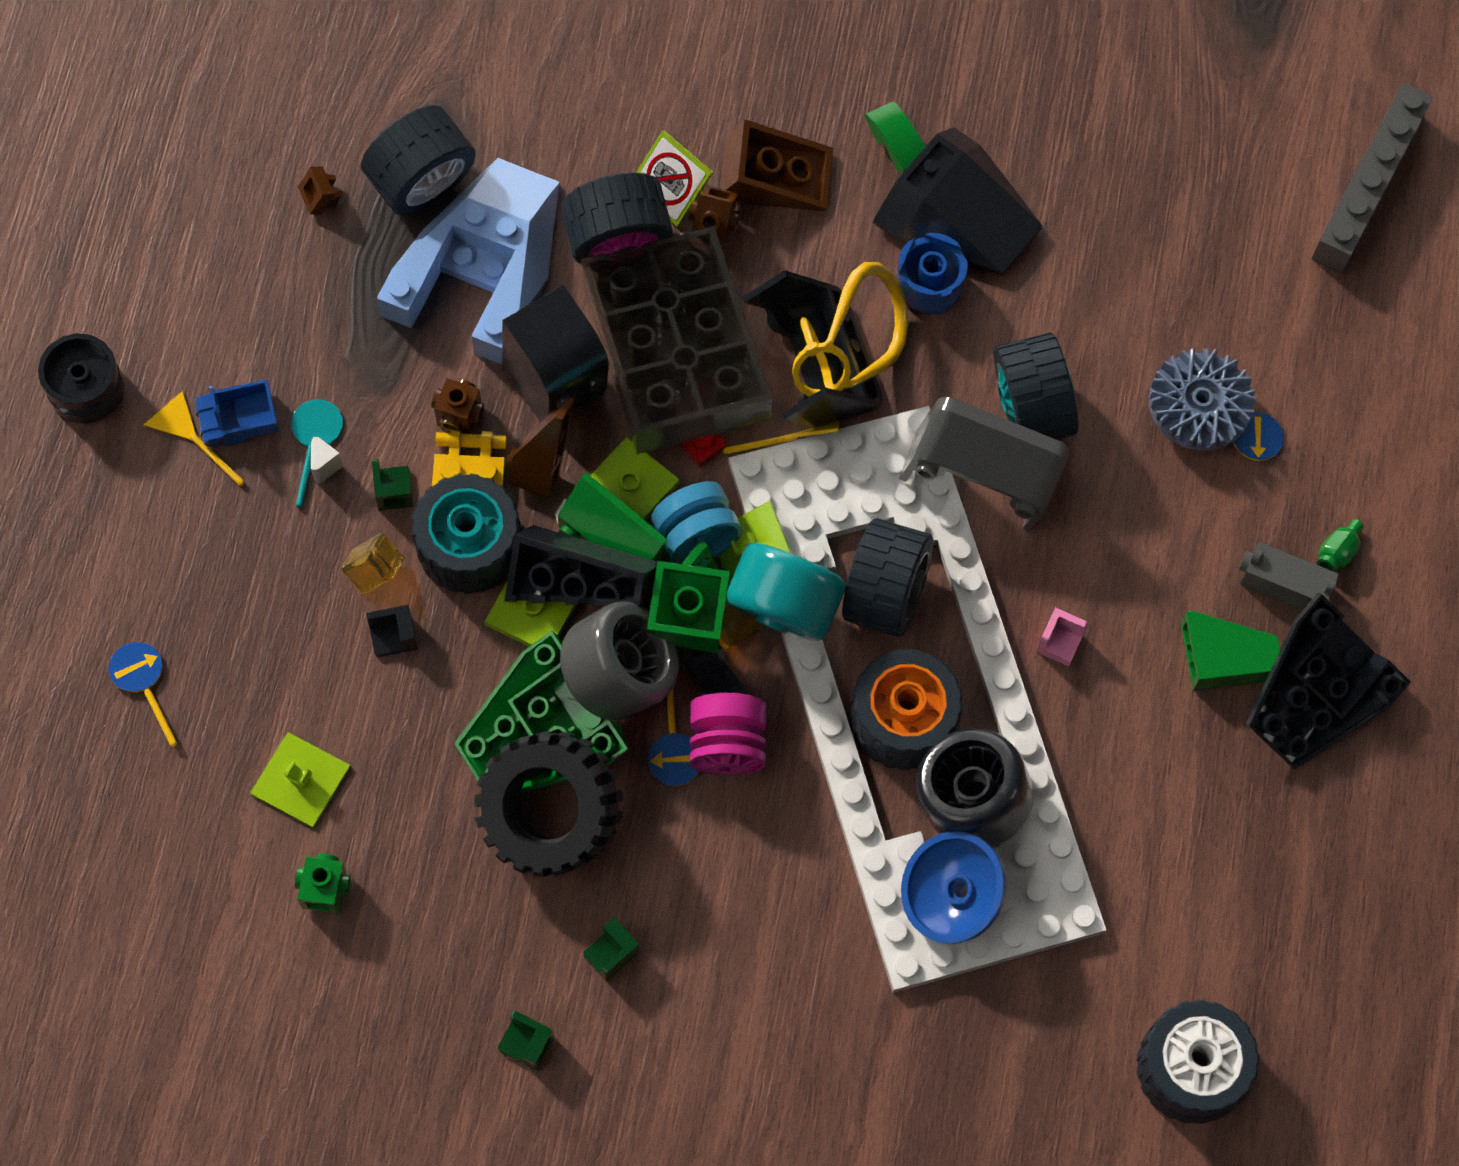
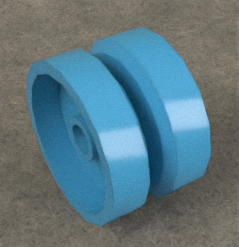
M705 481L684 487L666 497L656 506L651 515L655 529L667 539V554L672 563L682 564L694 547L701 541L708 544L714 559L732 547L731 541L735 540L737 542L742 535V526L735 512L729 509V500L722 486L717 482Z

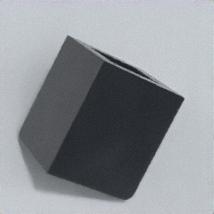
M409 604L366 613L376 657L418 650Z

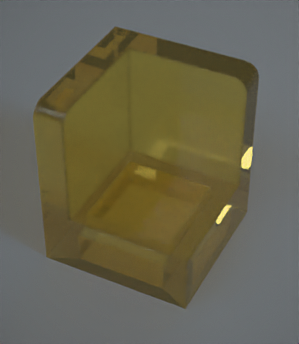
M381 532L353 548L341 570L361 593L366 594L394 578L405 557Z

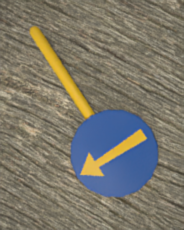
M1253 412L1247 428L1233 444L1238 452L1247 459L1266 461L1276 456L1282 448L1284 439L1282 428L1268 414Z
M132 642L125 644L116 650L110 659L108 668L110 679L117 688L125 692L138 693L144 691L170 746L175 747L177 742L150 689L157 683L162 674L163 663L161 655L153 646L147 643Z
M672 689L666 696L669 734L663 735L653 743L648 754V766L651 774L657 781L666 786L678 787L692 781L699 771L690 766V752L693 751L690 749V738L684 734L676 733Z

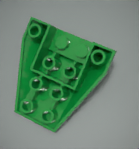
M554 631L546 634L520 654L455 741V746L477 781L480 774L486 773L489 770L486 764L492 756L501 753L500 749L519 740V738L542 732H567L574 734L577 740L585 738L594 744L592 750L596 753L602 751L609 760L605 763L606 766L630 750L619 721L605 720L591 714L577 702L569 691L560 664V651L563 641ZM540 769L531 773L526 778L520 795L566 782L568 779L555 770Z

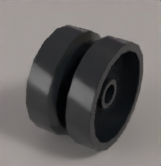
M75 333L62 336L54 341L42 354L38 367L40 384L52 407L63 418L71 422L85 424L99 421L111 414L122 400L124 391L122 373L113 352L104 341L93 335Z

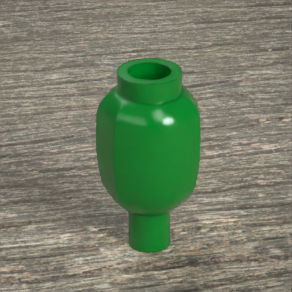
M1353 519L1347 527H1341L1332 532L1318 550L1319 559L1317 560V565L1333 572L1345 569L1353 560L1360 547L1358 535L1364 529V524L1357 519Z

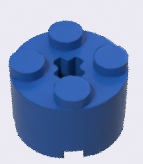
M928 233L924 237L907 242L900 253L896 278L902 286L907 305L924 313L944 314L962 295L968 263L961 251L960 245L946 235Z

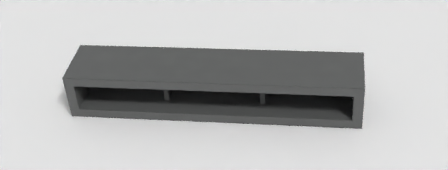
M1402 83L1319 240L1311 258L1312 260L1341 274L1343 273L1422 122L1433 96Z

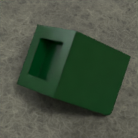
M379 459L371 460L378 511L414 507L409 467L399 466L381 469Z
M615 917L603 926L604 934L583 952V957L606 982L640 953L639 943Z
M513 1010L509 1016L511 1023L498 1045V1050L537 1070L554 1039L553 1029Z

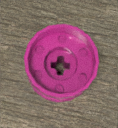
M715 693L703 695L691 701L690 729L697 733L690 738V749L693 750L690 752V766L692 768L710 774L740 775L753 773L765 767L766 754L763 751L766 747V740L758 735L766 729V703L762 699L739 693Z

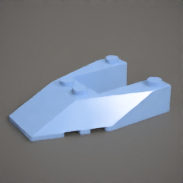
M497 158L422 230L392 268L377 296L380 316L412 329L441 272L493 292L472 334L474 354L502 365V320L540 298L549 280L559 182Z

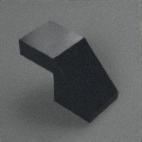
M720 644L718 653L685 649L677 646L702 696L715 693L748 695L746 688L730 669Z

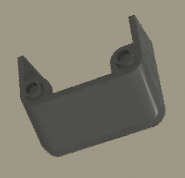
M941 397L937 399L916 430L899 479L906 481L913 470L918 476L928 480L942 477L946 472L952 473L1011 497L1010 506L1014 509V513L1025 519L1022 529L1029 531L1043 516L1066 467L1071 450L1066 444L957 399Z

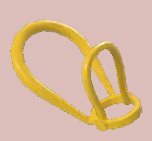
M864 262L850 273L843 287L829 336L825 342H819L811 323L806 317L800 319L807 345L795 358L792 367L794 382L798 389L809 397L820 391L819 389H812L804 385L799 378L800 366L809 356L816 355L825 387L838 391L851 388L886 371L899 359L906 342L908 313L902 286L893 271L880 262ZM868 276H876L883 281L893 303L895 321L893 338L887 352L850 380L851 369L848 357L842 349L833 343L861 282ZM824 352L836 355L843 362V374L836 384H833Z

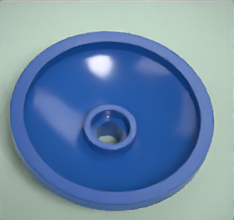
M945 832L925 841L909 859L901 882L902 905L910 923L925 937L945 944L968 942L984 933L998 917L1006 895V875L1000 857L986 841L966 832ZM964 886H967L968 892L966 896L962 898L961 889Z

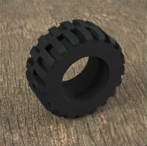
M542 732L508 743L500 749V754L491 757L486 764L489 770L486 773L480 774L477 782L482 791L481 794L474 796V807H481L482 815L475 817L478 828L484 826L488 835L483 838L487 847L495 846L499 850L496 857L501 862L507 863L511 861L514 863L513 870L523 874L532 871L533 875L538 877H546L550 874L558 876L588 864L589 861L597 858L605 851L604 847L606 844L612 842L617 833L614 827L622 819L623 811L618 810V803L623 801V791L616 790L614 781L619 779L615 769H608L605 763L609 759L602 751L596 753L592 750L593 743L585 738L577 740L574 734L567 732ZM552 769L559 772L568 779L576 792L579 805L578 817L573 829L562 837L548 838L542 836L530 827L523 816L520 805L521 789L526 778L537 770Z

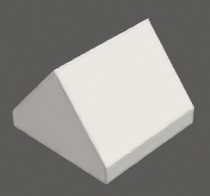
M313 437L311 440V471L314 481L316 483H323L341 469L343 464L338 451L319 437Z

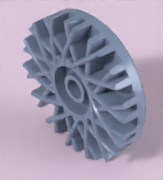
M1191 348L1189 354L1183 350L1177 358L1172 355L1169 361H1165L1161 369L1156 372L1149 391V409L1156 426L1168 439L1188 449L1208 451L1231 444L1245 431L1254 412L1253 406L1256 397H1253L1255 389L1251 390L1250 388L1251 377H1245L1247 373L1245 369L1241 372L1237 368L1238 361L1236 359L1229 362V355H1226L1224 359L1218 357V350L1216 349L1209 354L1208 348H1204L1202 353H1195V348Z

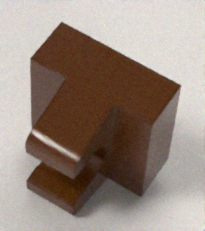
M323 166L310 167L298 186L310 215L322 214L326 207L337 204L343 195V192L340 190L333 191L332 186L337 179L335 175L325 173Z

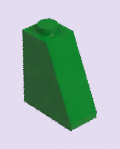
M1187 611L1180 623L1193 691L1265 683L1281 650L1278 636L1199 612Z

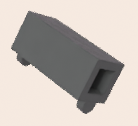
M1262 542L1257 543L1253 552L1246 550L1238 569L1245 572L1240 582L1241 585L1302 610L1318 592L1329 600L1339 575L1336 572Z

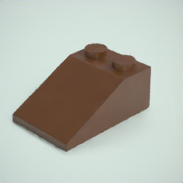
M744 119L725 135L720 188L739 193L738 201L747 204L825 211L828 206L833 148Z

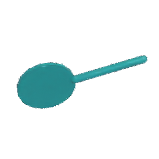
M322 399L310 400L301 404L291 418V430L295 439L308 447L296 500L297 508L303 506L311 469V440L313 437H319L328 445H331L339 438L343 429V417L339 409L331 402Z

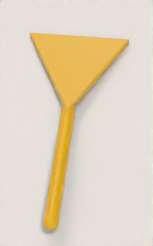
M183 391L144 424L145 427L193 441L239 486L244 485V480L214 451L205 446L204 442L196 435Z
M839 421L784 436L726 447L723 449V453L731 454L795 441L798 437L839 432Z

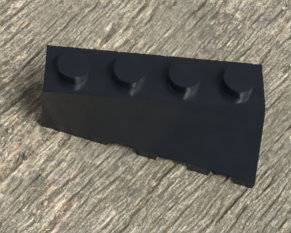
M532 525L514 535L504 602H517L519 600L532 601V603L565 602V604L570 605L592 603L596 606H606L615 602H632L640 607L652 600L657 561Z

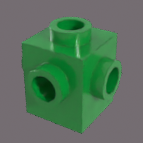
M324 853L317 854V858L306 856L304 867H298L295 877V889H299L297 900L302 909L338 914L341 897L348 896L351 884V875L346 874L347 870L344 863L340 862L338 857Z

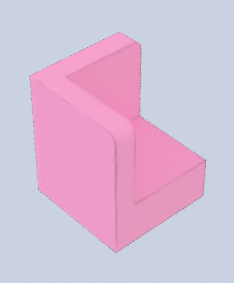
M1055 607L1036 652L1066 666H1070L1088 622Z

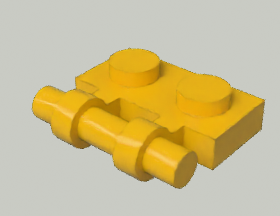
M450 430V433L436 432L435 445L449 447V454H434L432 486L441 479H447L457 474H477L480 477H488L494 480L499 486H504L505 457H492V449L506 450L507 436L493 435V431H482L481 434H465L461 430L459 432ZM461 447L481 448L480 456L460 455Z

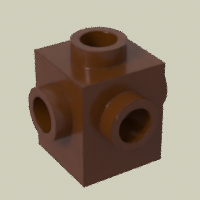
M706 184L699 194L698 201L693 200L690 208L689 220L694 221L691 233L699 234L700 238L710 242L725 241L730 231H736L739 223L740 212L735 211L739 193Z
M446 378L443 388H437L431 403L438 426L448 431L459 432L461 430L465 434H471L475 422H480L485 404L481 402L480 389L476 388L473 383L463 379L454 381Z

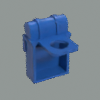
M267 379L215 390L213 385H209L210 394L195 399V412L200 423L199 432L200 436L203 437L204 445L207 447L217 446L221 441L224 442L225 446L246 442V438L279 431Z

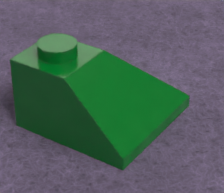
M658 561L647 632L673 642L681 648L718 653L730 571Z

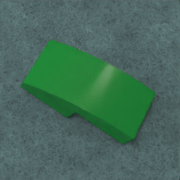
M894 101L864 115L878 146L884 143L898 173L906 170L925 148L914 126Z

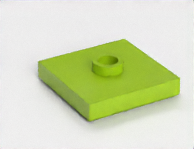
M627 437L590 475L645 521L653 513L656 506L680 484L679 478Z
M506 583L484 622L485 626L530 647L551 631H554L559 637L577 605L565 604V602L532 603V601L520 600L517 602H504Z

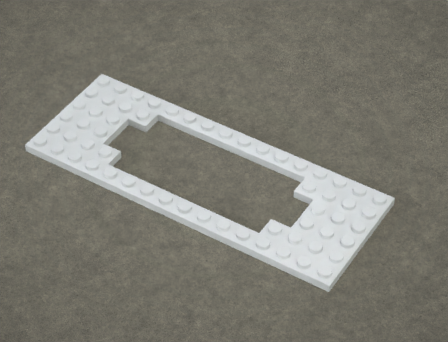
M929 406L841 428L839 432L818 434L728 458V464L744 514L771 501L792 554L832 572H835L836 565L827 539L866 529L870 521L875 518L932 535L933 545H937L999 734L1009 740L1017 749L1032 781L1034 797L1027 821L1012 838L1000 844L999 847L993 848L1002 861L1006 875L1005 900L996 920L980 936L964 943L945 944L925 937L910 923L905 914L901 899L903 873L913 853L924 843L922 833L919 831L885 840L823 640L812 641L789 632L786 634L781 632L893 993L1101 935L1106 932L1095 894L953 475L946 472L942 477L928 480L918 476L913 470L906 481L899 479L916 430L929 413ZM964 886L961 889L962 898L965 897L968 892L967 886Z

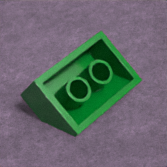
M586 472L580 478L558 514L559 533L657 562H666L667 539Z

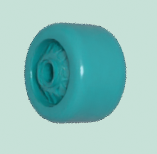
M753 542L742 553L728 587L726 600L731 607L757 619L756 622L785 634L789 632L805 639L820 641L827 635L845 592V582L839 575L813 562L781 549Z

